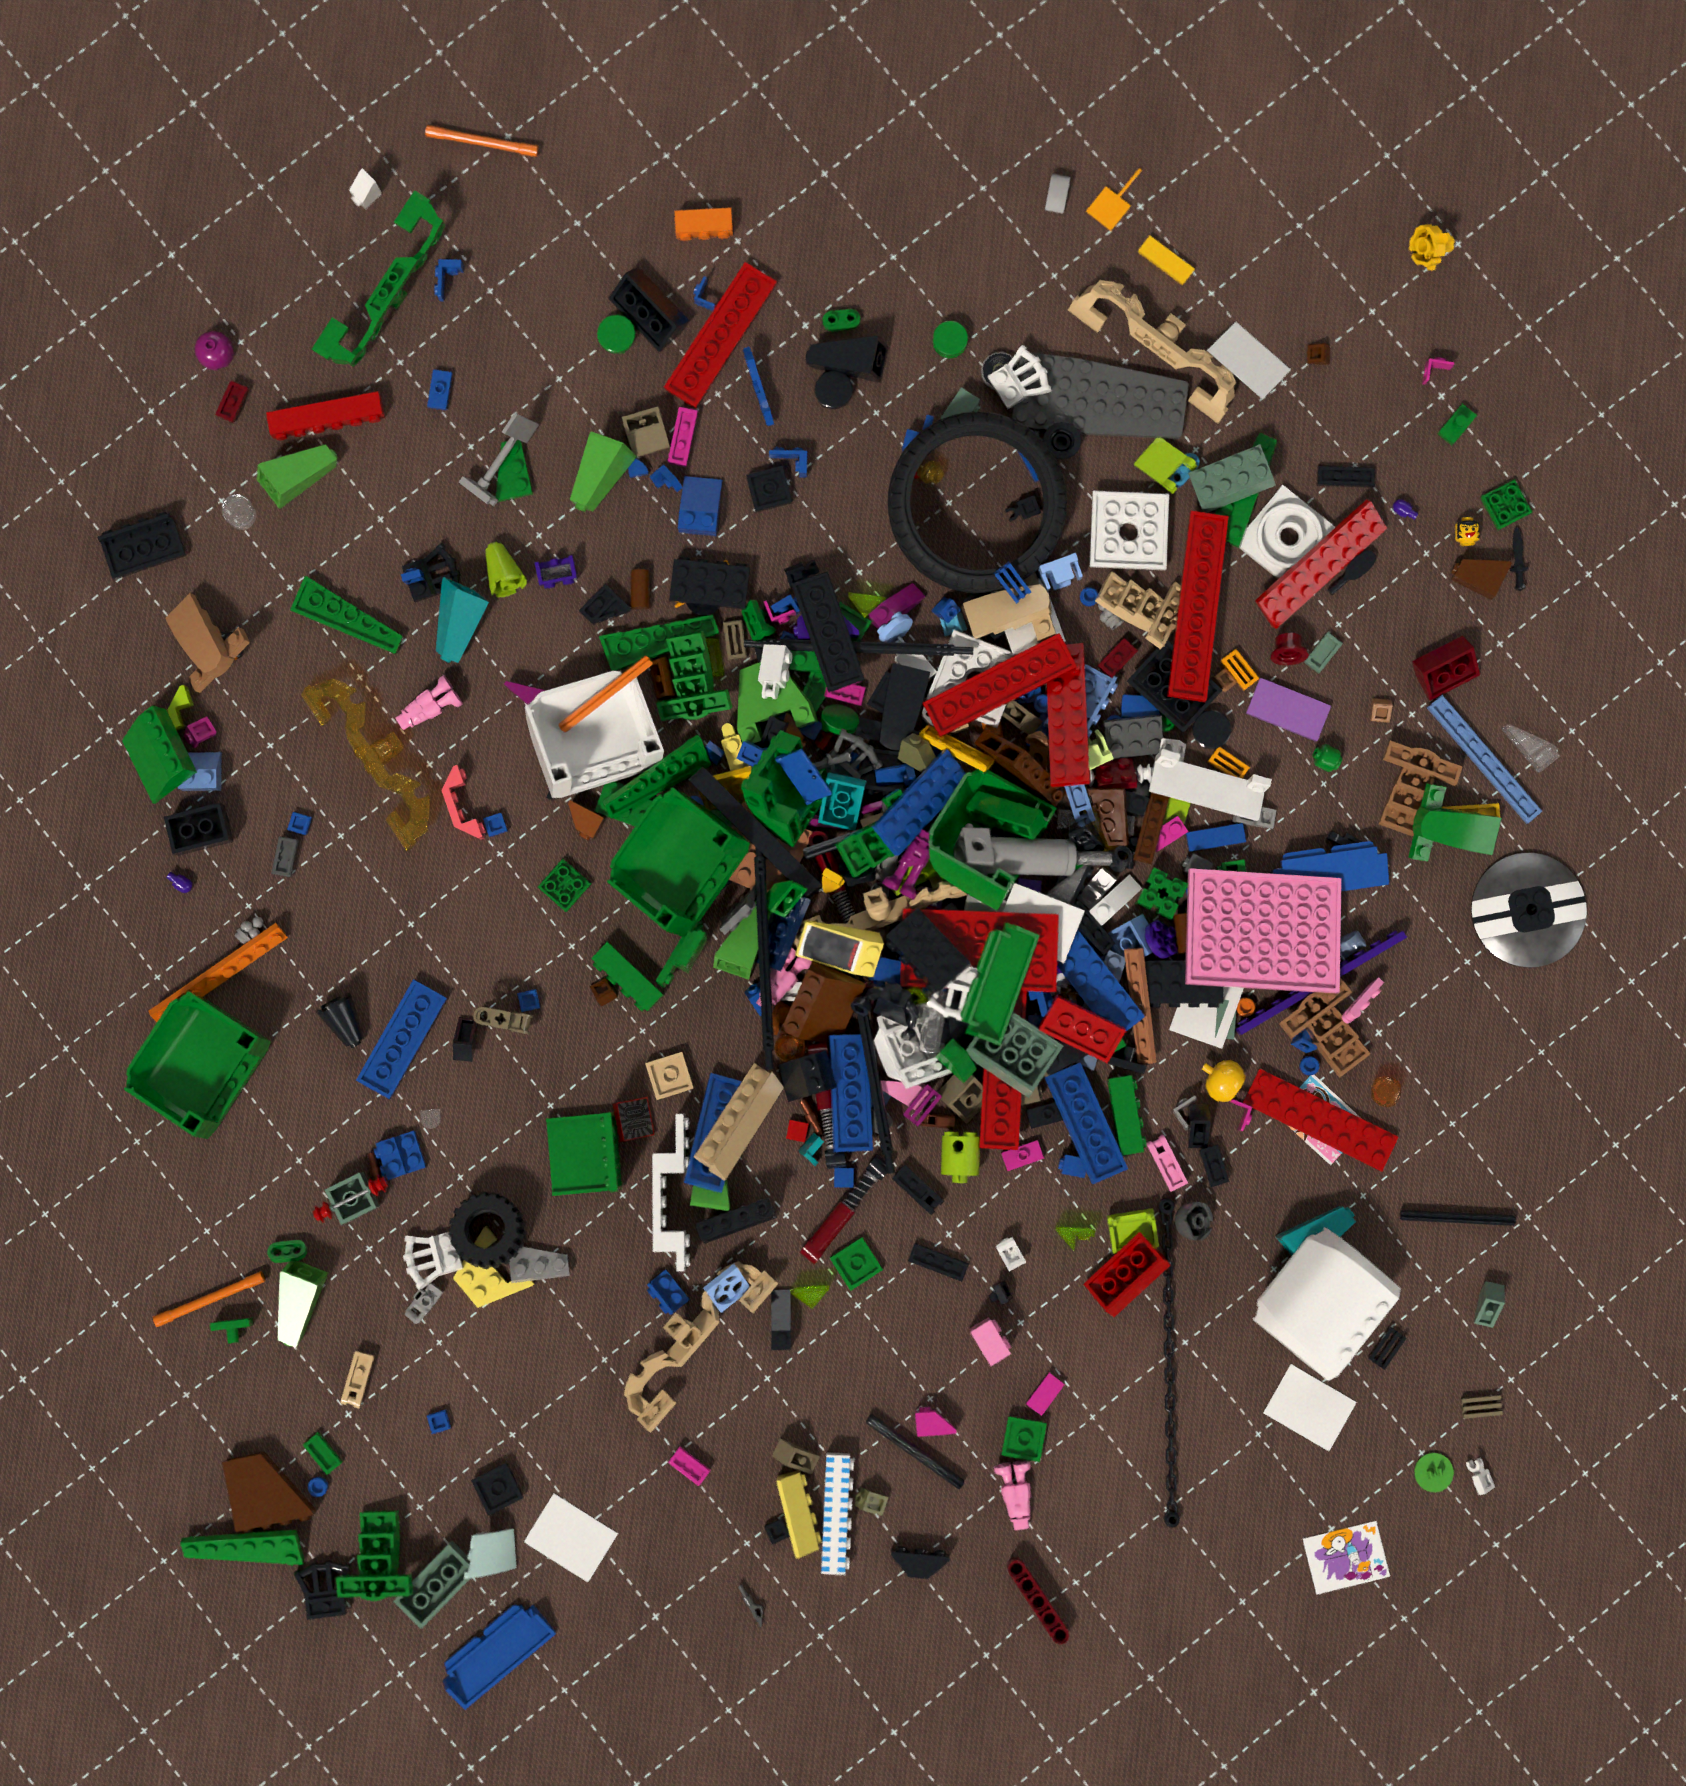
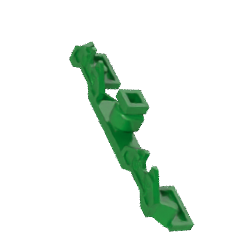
M414 190L394 221L396 225L409 233H412L421 218L433 227L429 237L416 255L413 257H396L366 302L365 307L372 321L358 347L350 352L340 345L349 328L336 319L331 318L312 347V351L328 361L331 358L335 364H349L354 367L362 360L366 354L367 344L370 340L374 341L379 334L384 322L383 317L390 306L398 310L407 296L402 287L411 273L416 272L423 266L427 259L429 248L431 246L435 247L441 238L445 223L437 216L430 199Z

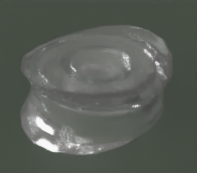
M235 494L227 497L223 502L222 514L231 526L244 530L253 525L256 519V512L248 498Z

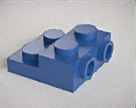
M415 1131L376 1143L377 1147L374 1148V1153L377 1159L381 1158L383 1166H380L382 1176L387 1177V1180L427 1167Z

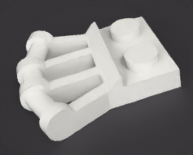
M1023 345L1008 364H1005L1002 368L988 376L1007 409L1029 396L1052 391L1051 386L1048 384V371L1040 364L1041 360L1039 357H1035ZM1022 356L1029 361L1013 371V367ZM1034 367L1036 373L1020 382L1018 376ZM1040 379V388L1025 390V387Z
M967 968L946 987L949 988L945 1007L936 1001L938 997L936 993L932 995L926 1006L932 1007L941 1013L943 1017L948 1018V1016H951L961 1021L960 1014L972 980L977 978V968ZM954 989L962 991L958 1010L950 1008Z
M449 1232L431 1236L430 1238L405 1236L406 1248L403 1259L407 1263V1274H410L418 1290L423 1289L441 1275L463 1269L461 1258L451 1245ZM414 1243L430 1244L431 1248L413 1253ZM430 1254L433 1255L434 1261L415 1266L414 1259ZM436 1267V1271L425 1279H422L418 1273Z

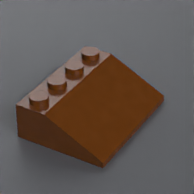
M812 961L781 1031L798 1039L820 1043L827 1042L829 1044L828 1036L843 1035L854 1012L851 1008V1003L855 997L861 996L866 984L832 967Z

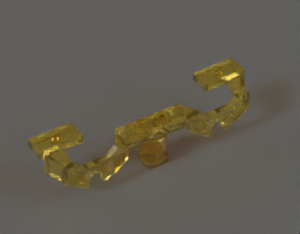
M333 678L324 680L312 687L311 685L305 687L301 696L321 726L327 724L331 718L321 699L327 696L337 701L346 714L345 729L347 740L353 747L355 756L361 759L366 772L372 775L379 787L400 794L409 807L410 819L406 825L396 811L388 815L386 822L405 850L412 849L416 844L415 839L428 832L427 822L429 820L430 797L427 795L424 798H417L414 795V790L421 786L419 782L398 773L390 776L383 765L390 762L392 757L401 753L404 748L403 744L394 731L388 734L385 739L381 738L370 745L367 743L359 729L364 727L366 703L363 701L359 704H354L350 701V696L357 692L354 687Z

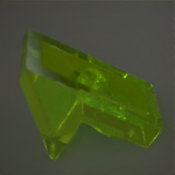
M1055 1226V1231L1072 1251L1075 1250V1236H1078V1240H1090V1237H1095L1094 1228Z

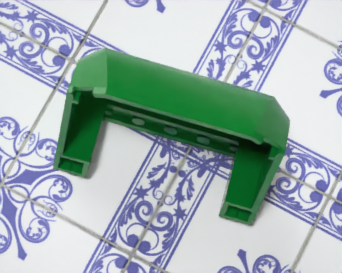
M977 769L964 774L929 831V855L933 868L942 878L998 911L1019 874H1008L998 868L995 874L985 876L954 858L953 847L966 824H972L973 828H989L990 831L993 829L991 826L970 820L966 810L967 804L977 791L999 798H1005L1012 802L1022 803L1025 806L1042 810L1046 823L1036 836L1038 839H1041L1057 808L989 770L983 772Z
M672 787L669 792L654 798L611 861L610 868L612 870L610 879H607V882L665 931L685 937L688 932H692L744 859L748 853L750 842L703 805Z
M188 991L186 992L187 994L169 1003L127 1068V1083L124 1090L193 1137L208 1139L216 1131L265 1056L271 1041L220 1007Z

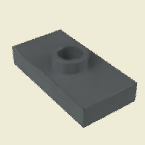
M279 836L271 874L292 877L299 840Z

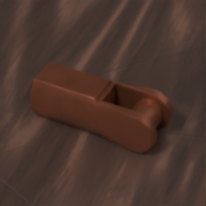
M928 1114L919 1126L954 1129L955 1116ZM930 1117H935V1125L929 1124Z

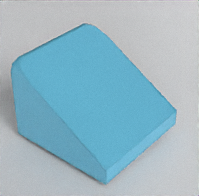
M961 612L949 623L940 619L945 637L952 635L954 630L959 632L967 630Z

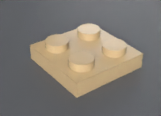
M683 1052L645 1063L656 1100L694 1089Z

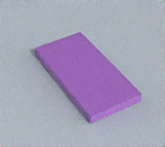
M1260 678L1246 714L1317 742L1331 706Z

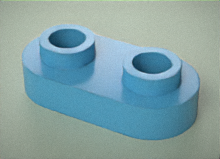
M1193 453L1185 454L1196 461L1198 468L1200 462L1197 455ZM1182 463L1169 480L1175 482L1176 487H1181L1190 478L1188 473L1192 471ZM1175 475L1180 477L1179 481L1174 480Z

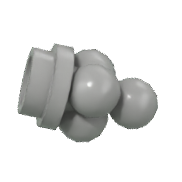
M1098 604V608L1104 611L1100 614V620L1107 627L1113 630L1124 622L1123 619Z
M255 917L252 923L244 921L241 924V929L238 928L234 936L241 943L246 944L260 934L257 928L263 926V919Z

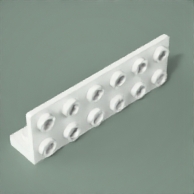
M1161 749L1156 755L1149 786L1150 792L1247 819L1259 820L1264 792L1271 786L1272 779L1253 774L1246 780L1180 762L1179 753Z

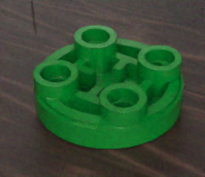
M608 316L598 326V341L606 351L624 354L634 343V326L624 316Z
M839 704L829 705L823 709L821 714L822 730L839 735L841 729H845L846 732L851 734L858 728L859 717L854 710L847 706Z

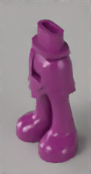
M923 829L915 837L916 840L910 843L905 853L901 856L902 858L898 861L901 863L892 876L886 877L882 882L885 886L898 891L908 867L913 866L899 891L915 900L917 895L915 889L917 878L930 858L929 832Z

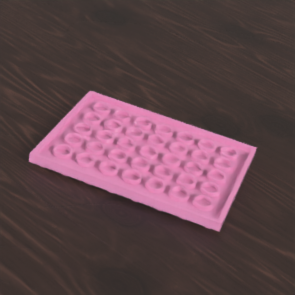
M1189 869L1185 984L1340 993L1341 878Z

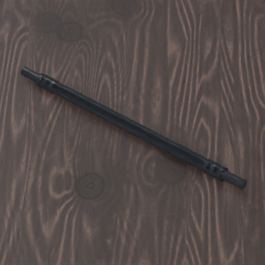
M763 638V640L753 641L744 639V647L763 648L764 644L786 645L790 651H814L811 640ZM852 641L856 653L954 656V654L973 655L974 647H956L953 644Z
M755 846L754 868L763 1051H765V1069L773 1070L772 1050H774L766 857Z
M850 973L851 977L863 982L862 975ZM869 1013L865 1016L857 1014L882 1155L885 1156L887 1173L891 1174L895 1173L892 1157L894 1152Z

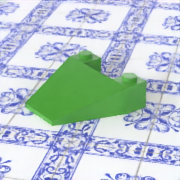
M761 662L739 671L737 730L742 743L746 740L755 745L760 744L763 733L759 723L768 720L769 716L772 715L779 716L791 711L798 728H804L819 722L812 703L791 676H789V681L786 682V687L779 688L777 699L772 697L763 699V686L758 681Z

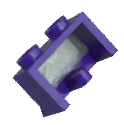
M572 555L568 558L551 559L542 563L535 562L538 582L540 586H544V589L556 587L555 583L563 582V585L573 584L574 580L578 579Z

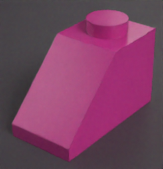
M919 1407V1411H915L917 1437L956 1434V1428L937 1411L931 1410L930 1407Z

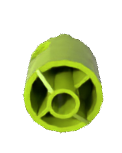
M944 1132L941 1149V1175H952V1183H967L968 1176H979L980 1137H978V1133L963 1132V1136H959V1132ZM959 1141H962L964 1144L962 1151L958 1148Z

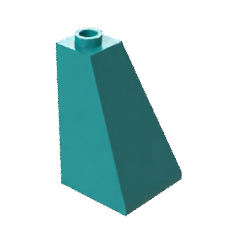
M443 577L441 584L436 651L441 655L440 658L448 663H451V661L459 663L489 602L475 590Z
M1339 1206L1281 1232L1275 1237L1289 1254L1293 1256L1307 1237L1319 1234L1324 1231V1228L1341 1237L1356 1222L1353 1219L1355 1215L1348 1207Z

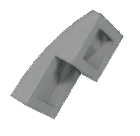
M1262 807L1258 821L1234 815L1233 822L1273 829L1276 810Z
M1102 867L1084 888L1082 894L1077 896V899L1091 910L1118 878Z

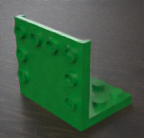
M614 1112L546 1119L552 1196L622 1190L618 1133Z

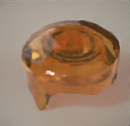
M783 1033L776 1039L774 1049L780 1060L788 1062L803 1057L806 1046L804 1039Z
M1388 1076L1378 1077L1372 1085L1371 1099L1380 1106L1392 1107L1400 1100L1401 1085L1395 1078Z

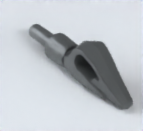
M740 1584L738 1588L743 1595L742 1599L761 1628L764 1609L760 1604L754 1603L751 1595L747 1594L743 1585ZM756 1608H759V1609H760V1611H761V1615H760V1616L757 1615V1613H756Z

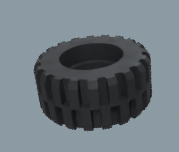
M480 1192V1195H471L469 1200L466 1201L464 1199L461 1202L459 1209L455 1208L453 1212L455 1216L450 1218L449 1224L451 1229L448 1230L449 1236H451V1245L455 1248V1252L472 1266L489 1269V1267L499 1268L503 1263L505 1265L510 1262L509 1259L512 1257L515 1258L519 1254L517 1252L518 1249L524 1245L522 1241L523 1238H526V1231L524 1230L526 1224L522 1218V1213L508 1198L500 1196L498 1193L492 1192L488 1194L487 1192ZM486 1213L499 1215L505 1224V1232L500 1242L490 1248L476 1246L470 1237L473 1222L479 1216Z

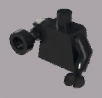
M887 983L886 986L874 985L867 989L868 991L864 993V996L854 998L851 1008L855 1013L862 1016L867 1015L870 1011V1002L878 998L874 1013L906 1026L907 1029L901 1033V1039H904L907 1034L909 1035V1041L915 1037L916 1032L913 1027H916L919 1009L913 1001L912 994L902 989L901 985L897 983Z

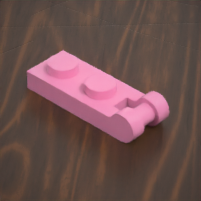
M1379 977L1371 982L1342 1014V1020L1345 1023H1351L1354 1019L1358 1018L1361 1015V1010L1363 1011L1370 1004L1368 1000L1371 997L1374 999L1381 992L1379 988L1384 982Z
M1161 1135L1157 1140L1147 1142L1146 1145L1169 1191L1172 1192L1188 1184L1165 1136ZM1162 1146L1164 1151L1158 1154L1156 1149Z

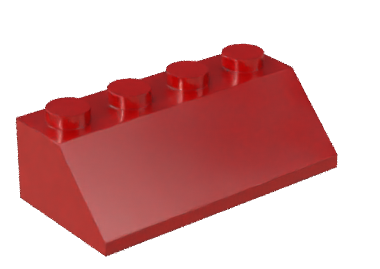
M1139 1232L1083 1285L1108 1314L1115 1317L1171 1264Z

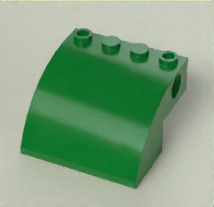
M780 730L771 739L768 749L762 752L759 762L752 767L751 774L743 780L741 788L746 804L756 819L778 839L794 847L822 805L823 798L806 805L803 797L779 762L775 760L778 755H786L803 749L800 737ZM826 768L820 769V776L826 783Z

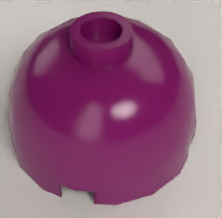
M208 331L200 335L196 340L194 347L195 355L200 364L205 368L218 370L222 367L225 368L232 361L234 355L232 343L221 332Z

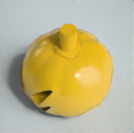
M1223 1060L1215 1065L1214 1068L1205 1063L1201 1068L1209 1074L1206 1079L1208 1094L1218 1102L1232 1100L1246 1079L1243 1068L1232 1060Z

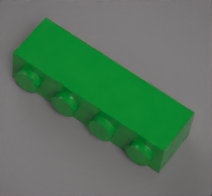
M977 791L966 806L970 820L1032 840L1036 838L1046 824L1042 810L1025 806L1022 803L1012 802L1005 798H999L989 793Z
M608 942L591 958L594 961L592 965L599 972L604 970L608 974L606 978L613 985L619 984L622 987L620 991L627 998L631 996L636 1001L634 1005L642 1012L644 1009L649 1012L664 996Z
M1132 1075L1107 1079L1117 1144L1121 1154L1129 1155L1144 1152V1148L1147 1145L1145 1136L1141 1135L1143 1120L1142 1117H1138L1137 1110L1140 1109L1139 1098H1135L1134 1090H1137L1136 1079H1132Z

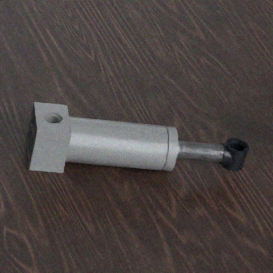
M966 824L953 847L955 859L985 876L995 874L998 868L1008 874L1071 876L1076 865H1103L1110 867L1116 872H1122L1133 857L1132 851L1126 846H1118L1115 850L1076 851L1075 843L1071 839L1035 838L1032 840L1029 838L990 837L989 828H973L972 824Z

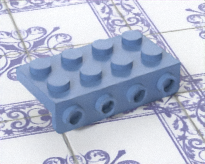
M1085 664L1089 739L1092 733L1090 727L1092 724L1096 725L1101 717L1098 713L1101 708L1105 710L1110 701L1107 699L1109 693L1113 694L1118 686L1115 683L1118 677L1114 676L1111 678ZM1047 717V719H1046V721H1045V723H1044V725H1043V726H1045V727H1047V728H1048V717Z

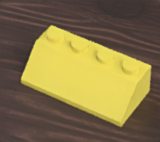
M800 1470L778 1475L777 1485L795 1557L800 1558L819 1550V1544L822 1543L820 1533L815 1532L814 1525L817 1524L815 1513H811L809 1505H812L810 1493L806 1494L804 1486H807L805 1474L801 1475Z

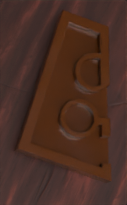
M1087 788V794L1091 798L1094 812L1097 813L1100 827L1108 846H1127L1129 840L1125 788Z

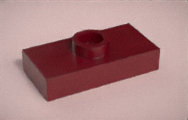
M230 380L215 415L234 424L249 389Z
M1123 638L1097 667L1107 676L1113 678L1138 650Z

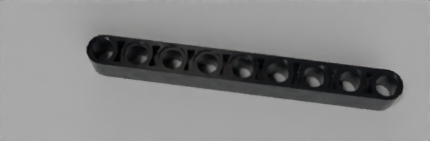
M703 766L688 779L789 881H794L807 887L808 890L804 893L806 898L811 899L822 888V885Z

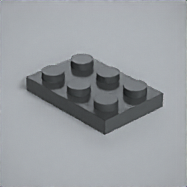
M1160 714L1103 720L1105 742L1113 758L1159 753L1161 739L1163 738L1162 716Z

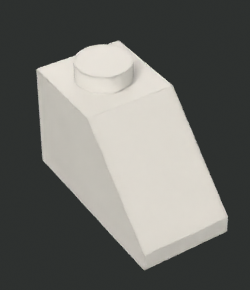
M363 168L359 171L349 190L352 194V201L358 207L362 205L365 209L382 194L377 183Z

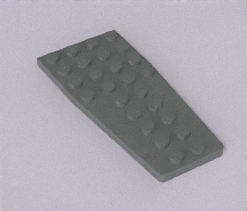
M1031 353L1035 357H1039L1041 360L1040 364L1048 371V384L1051 386L1052 391L1029 396L1014 405L1012 419L1032 430L1047 431L1051 425L1065 422L1074 426L1080 435L1179 439L1182 436L1188 382L1078 358ZM1023 356L1020 358L1019 368L1029 362ZM1033 367L1018 376V379L1022 382L1034 375L1036 370ZM1040 379L1025 387V390L1040 388Z

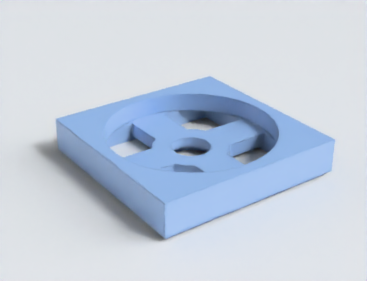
M732 1264L703 1289L720 1313H722L741 1298L750 1286L736 1265ZM741 1281L742 1286L734 1292V1286ZM726 1285H730L727 1290H724ZM723 1294L728 1296L722 1302H717V1299Z

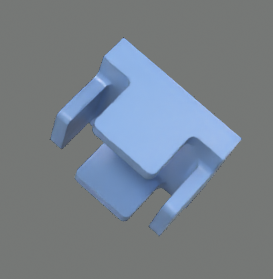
M1076 553L1041 565L1037 572L1047 592L1050 591L1047 578H1049L1053 590H1058L1071 585V579L1074 578L1072 568L1077 580L1083 577Z

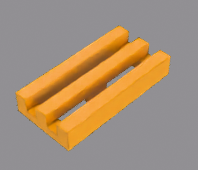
M1237 649L1221 660V663L1235 678L1243 691L1260 679ZM1235 655L1237 657V659L1241 662L1244 668L1252 676V680L1249 679V677L1245 674V672L1242 670V668L1238 665V663L1234 660L1232 656ZM1228 659L1236 668V670L1240 673V675L1244 678V680L1247 682L1246 685L1238 676V674L1234 671L1231 665L1227 662Z
M1221 747L1216 748L1208 760L1210 765L1222 773L1237 777L1214 761V759H1217L1239 774L1238 778L1242 779L1250 768ZM1220 752L1244 769L1243 772L1217 754Z

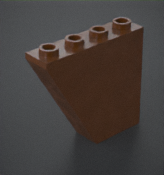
M987 729L974 742L983 753L994 758L993 763L1054 807L1057 806L1066 794L1063 787H1051L1050 774L1026 750Z
M265 1452L232 1458L222 1462L236 1532L250 1533L257 1527H261V1530L269 1529L275 1523H280L281 1526L292 1523V1520L298 1518L300 1521L311 1519V1516L316 1513L314 1506Z

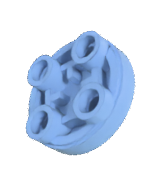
M897 612L892 616V621L887 625H882L877 630L879 641L894 643L898 640V636L902 638L909 631L913 620L907 614Z

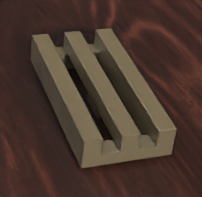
M742 620L723 622L728 661L747 658L746 647H744ZM738 624L740 631L742 654H739L738 652L737 636L735 629V625ZM730 625L732 628L735 655H731L728 634V626Z
M1501 1395L1461 1398L1463 1418L1503 1415L1501 1410L1502 1403L1500 1401ZM1496 1400L1494 1404L1466 1406L1468 1402ZM1497 1408V1411L1467 1413V1410Z

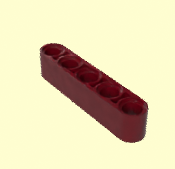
M1018 1557L1011 1558L1007 1563L1010 1576L1053 1641L1059 1645L1065 1644L1069 1639L1067 1627L1024 1562ZM1015 1563L1021 1565V1570L1018 1572L1011 1570V1566ZM1025 1580L1032 1581V1586L1028 1589L1022 1587V1583ZM1037 1596L1043 1598V1602L1040 1605L1033 1604V1599ZM1047 1613L1054 1615L1053 1620L1050 1622L1044 1620V1616ZM1059 1629L1065 1631V1635L1062 1638L1055 1637V1632Z

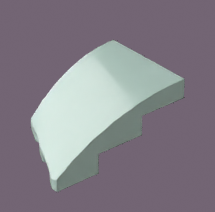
M514 1529L482 1532L472 1535L471 1549L468 1554L470 1565L468 1572L464 1574V1579L492 1575L516 1568Z

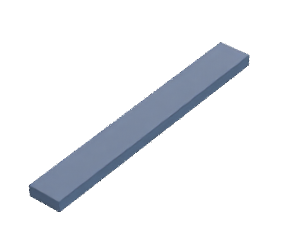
M1443 695L1427 707L1526 824L1542 812Z

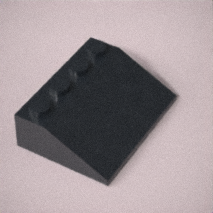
M1167 640L1164 647L1161 649L1157 648L1127 682L1184 733L1221 693L1222 689L1209 678L1206 702L1167 697L1173 644Z

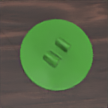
M1428 1453L1417 1461L1414 1475L1417 1483L1424 1490L1440 1492L1451 1484L1454 1471L1451 1462L1445 1456L1439 1453Z

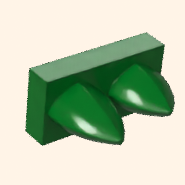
M750 600L745 610L741 611L753 641L762 640L764 636H770L777 631L776 628L765 622L764 619L768 614L759 607L757 600Z

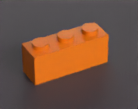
M731 208L675 211L676 238L688 241L691 238L707 240L710 237L726 239L729 236H733Z

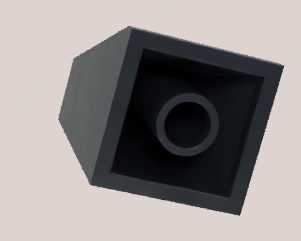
M879 336L812 344L806 352L805 359L806 363L814 369L838 371L846 376L881 383L889 346Z

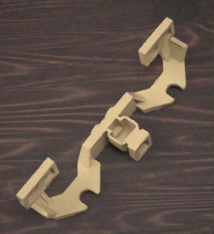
M1099 280L1097 284L1089 286L1080 297L1078 295L1075 297L1068 311L1097 333L1103 327L1107 317L1095 309L1093 305L1098 298L1109 299L1124 310L1128 319L1130 335L1175 369L1188 366L1198 367L1212 376L1219 388L1215 396L1212 397L1198 386L1188 401L1216 423L1221 421L1228 411L1226 406L1234 398V385L1236 381L1232 372L1224 365L1215 366L1212 363L1214 356L1209 352L1190 349L1186 353L1175 344L1178 336L1186 326L1185 323L1173 314H1170L1164 323L1157 329H1154L1142 319L1145 313L1137 295L1133 294L1130 298L1123 297L1121 290L1124 288V285L1111 281Z
M938 875L929 879L934 892H929L927 888H924L916 895L915 900L902 896L888 901L886 894L883 893L880 887L863 894L867 910L850 916L848 924L832 923L831 925L873 931L902 920L903 909H925L928 905L943 899L960 898L967 894L947 880L943 882ZM820 915L807 919V921L823 923ZM806 920L802 921L792 944L796 949Z
M737 1261L733 1264L736 1265L745 1280L751 1284L739 1301L750 1312L754 1313L778 1283L766 1271L760 1272L752 1265H745ZM730 1264V1265L726 1266L724 1269L718 1271L717 1275L719 1276L722 1272H724V1271H725L727 1268H729L732 1264ZM726 1285L724 1287V1290H726L730 1285ZM706 1291L703 1292L700 1305L703 1311L692 1323L675 1313L663 1327L676 1340L667 1353L661 1350L642 1360L640 1364L644 1366L643 1372L639 1375L631 1373L626 1382L624 1395L627 1398L628 1408L632 1413L639 1416L637 1420L650 1433L673 1408L676 1402L666 1391L661 1390L655 1399L649 1403L642 1397L644 1385L656 1371L664 1367H682L720 1323L718 1309Z

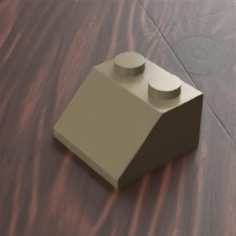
M953 1075L937 1092L942 1096L941 1100L966 1124L982 1109L983 1085L973 1075L964 1084Z

